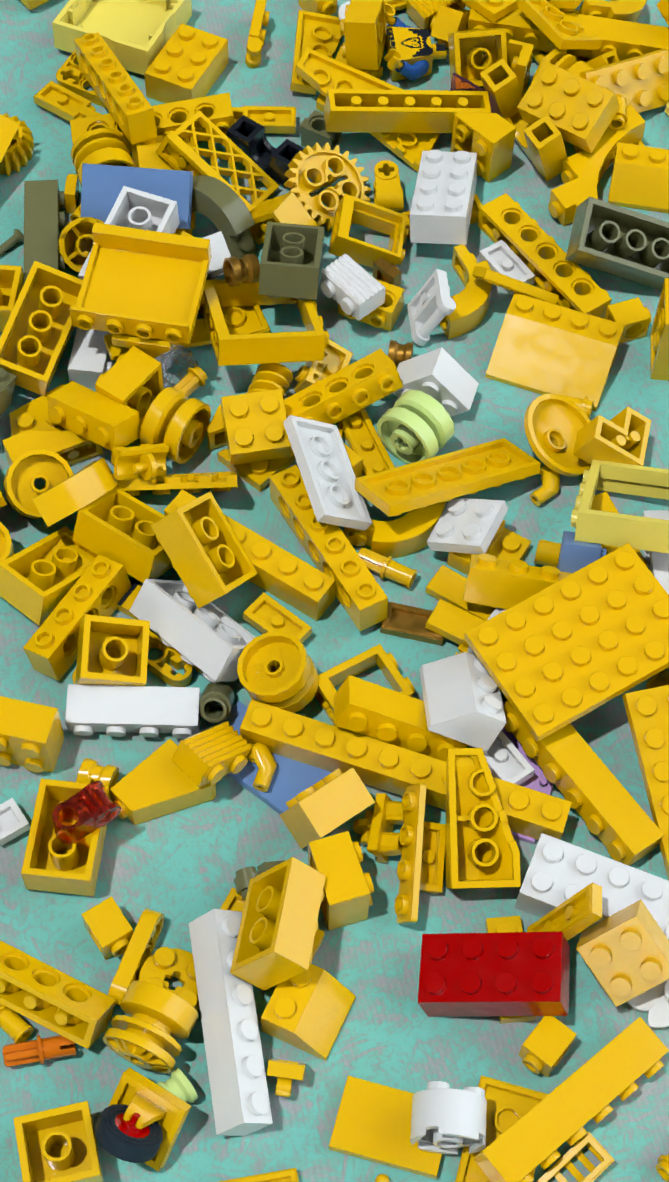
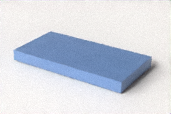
M82 163L80 217H92L105 223L123 186H127L177 201L180 222L177 228L191 229L193 171Z
M238 701L232 707L229 716L216 725L228 722L229 726H233V729L237 730L238 735H240V726L248 707ZM271 753L277 763V768L267 792L258 791L253 787L258 767L255 762H250L249 759L246 766L239 773L233 774L231 772L227 775L278 814H282L289 809L285 804L287 801L332 772Z

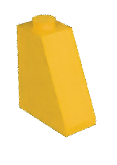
M169 739L110 788L112 799L110 806L121 819L127 817L134 825L213 800L217 796L216 783L211 784L209 782L199 788L171 760L178 745Z

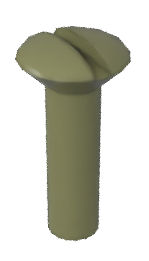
M14 229V235L0 245V256L19 241L24 242V235L20 230Z

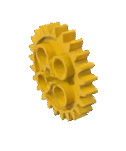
M315 143L312 148L306 146L302 151H299L288 164L289 169L286 171L285 176L289 179L284 183V186L291 188L288 193L293 192L301 200L303 207L311 218L317 222L318 226L325 224L326 230L329 232L333 228L335 211L344 196L343 191L347 195L369 202L370 198L366 194L371 191V188L364 186L369 177L361 176L360 173L364 170V167L357 168L355 166L357 158L348 159V150L341 154L338 145L331 150L329 143H326L322 148L319 143ZM342 177L346 179L338 182L334 187H328L329 185L333 184L336 180ZM321 187L326 188L318 195L314 197L310 196V194L316 193Z

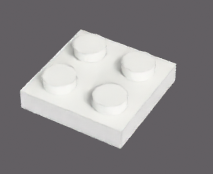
M453 498L448 502L427 540L430 550L485 554L508 511L505 501Z

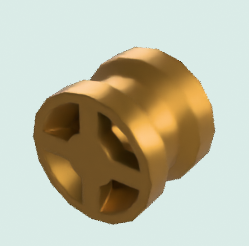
M390 340L388 357L395 363L396 367H398L400 362L412 358L414 343L408 342L403 345L399 344L396 340Z

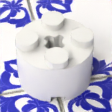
M428 1082L426 1090L418 1091L412 1096L410 1143L413 1145L418 1141V1149L439 1154H458V1148L468 1146L469 1154L484 1150L486 1147L487 1115L485 1090L480 1087H465L463 1090L451 1089L450 1084L447 1082Z

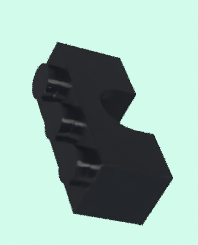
M244 115L227 130V137L266 174L282 185L289 179L285 176L286 171L289 169L288 164L299 151L304 149L288 139L277 149L274 148L266 139L265 127Z

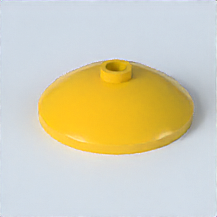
M543 394L534 399L526 409L524 428L527 441L537 458L551 470L565 476L577 477L583 475L584 469L590 470L591 464L573 455L577 432L591 421L587 414L576 403L558 394Z

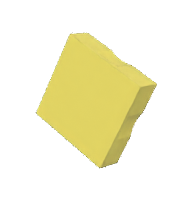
M69 0L52 22L54 47L73 53L75 50L74 39L80 38L87 33L99 32L125 70L144 75V72L180 24H186L191 18L192 0Z

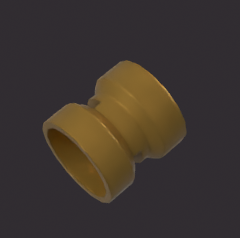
M252 253L246 254L240 259L236 257L225 258L223 274L226 283L230 287L239 286L245 281L247 283L259 282L260 263L257 256Z

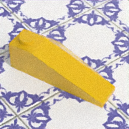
M482 748L447 749L445 867L446 887L451 889L521 887L520 851L510 830L507 815L502 808L496 791V785Z

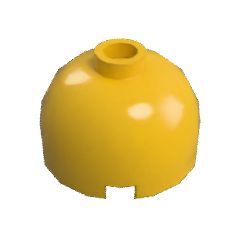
M79 217L69 222L61 231L58 240L59 253L63 262L71 270L80 273L93 247L92 228L94 222L104 224L103 221L92 217Z

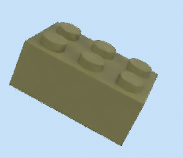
M267 222L260 262L259 295H267L270 298L291 297L301 301L317 300L324 227Z

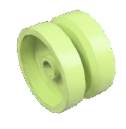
M412 389L404 392L395 402L393 408L388 409L377 423V433L382 443L390 453L406 464L435 457L439 449L443 448L455 433L454 423L445 408L432 396Z

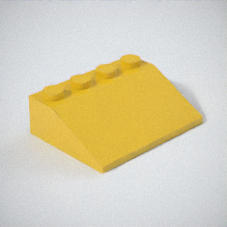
M515 292L505 314L485 378L541 395L562 394L584 399L586 396L588 400L594 401L593 411H596L620 348L625 325Z

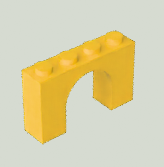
M500 59L480 73L484 89L488 91L490 108L494 113L499 114L516 127L515 141L548 182L562 172L564 159L567 158L562 134L547 115L532 125L523 120L517 109L518 104L523 98L518 78L504 59Z

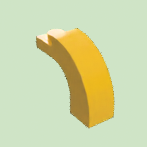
M584 0L578 14L637 22L647 0Z
M465 245L455 246L452 257V267L465 288L460 293L450 297L455 301L456 308L439 323L448 340L463 335L475 328L485 317L490 303L492 284L474 278L472 275L475 266L490 269L487 260L477 263L475 255L469 253Z
M103 457L89 463L74 475L38 494L32 501L49 527L103 496L119 483L113 477V473Z
M447 501L428 505L423 509L411 510L401 518L392 521L371 519L373 524L365 531L344 527V535L353 545L370 546L371 551L386 558L389 556L393 558L404 557L419 551L427 545V540L442 515Z

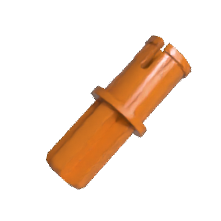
M38 1035L37 1040L3 1046V1060L7 1067L39 1061L43 1065L44 1060L72 1055L77 1056L75 1042L61 1035L41 1039V1035Z

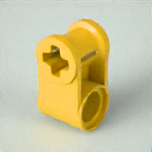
M390 160L380 161L374 167V204L395 212H403L404 199L403 189L400 184L399 168Z

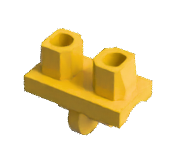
M148 443L133 447H113L111 463L114 465L113 477L116 480L143 478L148 481L155 479L156 476L166 475V455L169 452V446L165 443Z
M376 793L374 811L367 810L365 818L355 820L353 824V830L361 835L360 843L367 845V851L377 856L376 861L378 863H388L389 856L401 855L402 853L399 833L393 832L394 824H404L402 802L392 801L386 793Z

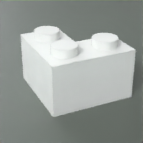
M442 347L399 363L397 371L403 387L393 392L395 396L399 398L406 391L411 389L418 390L437 400L449 413L450 417L470 411L479 383Z

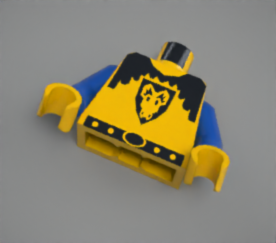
M385 3L386 24L389 23L387 27V54L384 59L388 61L387 67L390 70L391 81L404 79L414 81L422 76L430 75L432 73L433 60L446 59V43L431 44L429 30L406 25L398 17H393L396 13L394 7Z

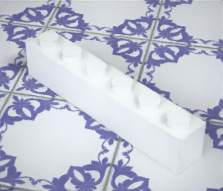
M212 909L189 923L216 1135L246 1136L273 1124L253 985L230 973L242 912Z

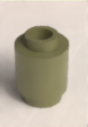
M224 682L209 683L204 688L199 700L200 715L208 722L218 723L224 721L229 716L234 703L232 688Z

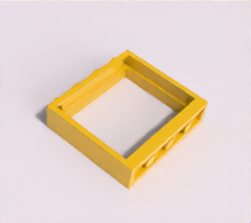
M225 279L206 280L200 306L218 366L324 360V349L329 344L328 331L323 329L322 316L317 314L316 301H312V299L301 301L291 297L270 298L267 295H259V282L247 283L245 281L239 286L230 287ZM254 303L259 305L297 304L306 331L230 335L221 307L253 306Z

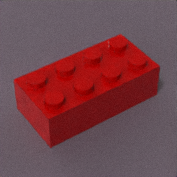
M562 931L422 934L418 1004L428 1017L568 1016L570 946Z

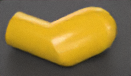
M546 465L540 469L539 474L542 475L540 477L542 486L530 494V499L536 506H540L559 492L560 474L551 470Z
M257 742L256 744H251L252 748L247 759L250 762H255L258 767L253 787L258 791L267 792L276 771L277 763L268 746Z

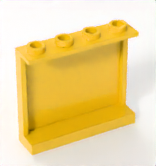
M94 222L92 228L93 247L76 306L70 305L69 308L73 327H79L83 330L106 331L114 335H133L142 339L166 340L173 344H190L212 258L210 239Z

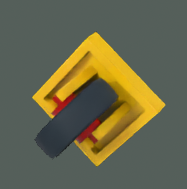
M129 1067L123 1072L109 1106L103 1110L95 1125V1138L100 1146L110 1155L132 1163L144 1162L159 1172L165 1166L191 1109V1105Z

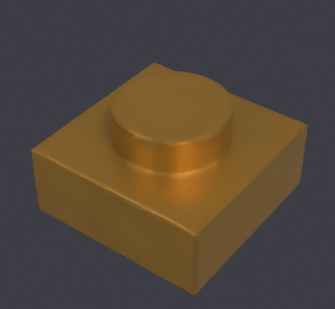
M382 257L373 262V277L375 279L401 287L402 272L396 265L389 263Z

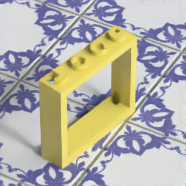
M593 459L590 470L584 469L579 494L576 496L575 508L572 510L570 523L571 527H576L574 540L618 547L629 543L633 549L669 554V520L591 510L596 490L669 500V469Z

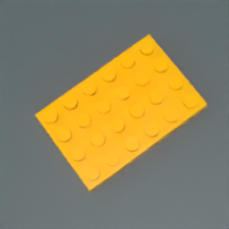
M627 543L465 632L464 639L535 740L539 742L669 667V595L631 545Z

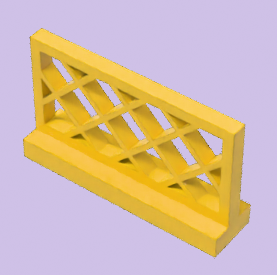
M200 110L175 131L169 132L156 150V153L174 170L193 171V176L207 175L224 182L242 199L250 213L260 202L268 199L279 187L268 174ZM196 122L200 123L206 129V133L196 132L194 124ZM180 137L190 138L191 146L187 145ZM197 140L208 141L209 149L198 148ZM215 143L222 144L226 148V152L216 151ZM200 156L210 157L211 166ZM217 159L228 160L229 169L218 167ZM235 162H241L246 167V171L236 170ZM220 175L230 176L232 185ZM237 178L248 179L249 188L239 186ZM255 181H261L268 190L256 189ZM240 194L250 195L252 204Z

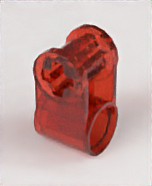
M101 781L88 784L80 792L59 803L54 808L52 819L54 832L58 840L66 844L79 842L93 831L112 822L120 814L121 807L118 803H113L104 792L105 786ZM67 819H73L77 821L75 824L71 826H65L61 824L63 821Z

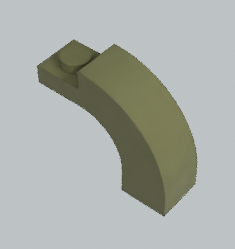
M207 175L193 176L191 213L197 212L205 215L215 224L219 232L222 231L231 257L240 259L246 254L256 252L257 247L249 229L255 222L242 199L228 185L214 177Z

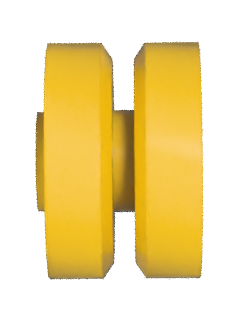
M166 387L156 396L146 412L141 426L140 442L141 444L165 443L169 446L166 458L178 464H184L193 457L205 438L207 427L210 423L211 408L208 404L196 398L188 399L187 395L173 387Z
M46 449L29 450L18 456L7 469L3 482L5 497L10 506L20 515L32 519H42L32 499L74 475L68 462L59 454ZM42 478L45 481L42 490L35 488V479L38 481Z
M275 631L257 636L244 647L238 658L237 674L242 686L249 693L252 700L295 713L302 710L313 699L318 689L319 674L315 664L308 655L304 645L292 634Z

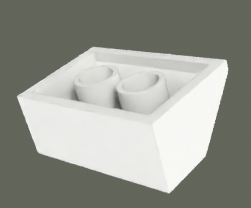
M464 652L422 665L419 672L428 730L488 751L507 722L500 688L478 657Z

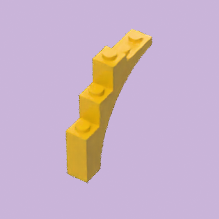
M631 104L626 106L625 114L628 117V121L622 129L613 130L608 126L592 153L574 145L576 154L564 159L561 173L564 184L551 190L550 202L548 204L552 217L557 218L563 227L574 222L576 208L588 197L598 199V185L603 174L614 161L617 143L635 145L638 141L643 140L646 121Z

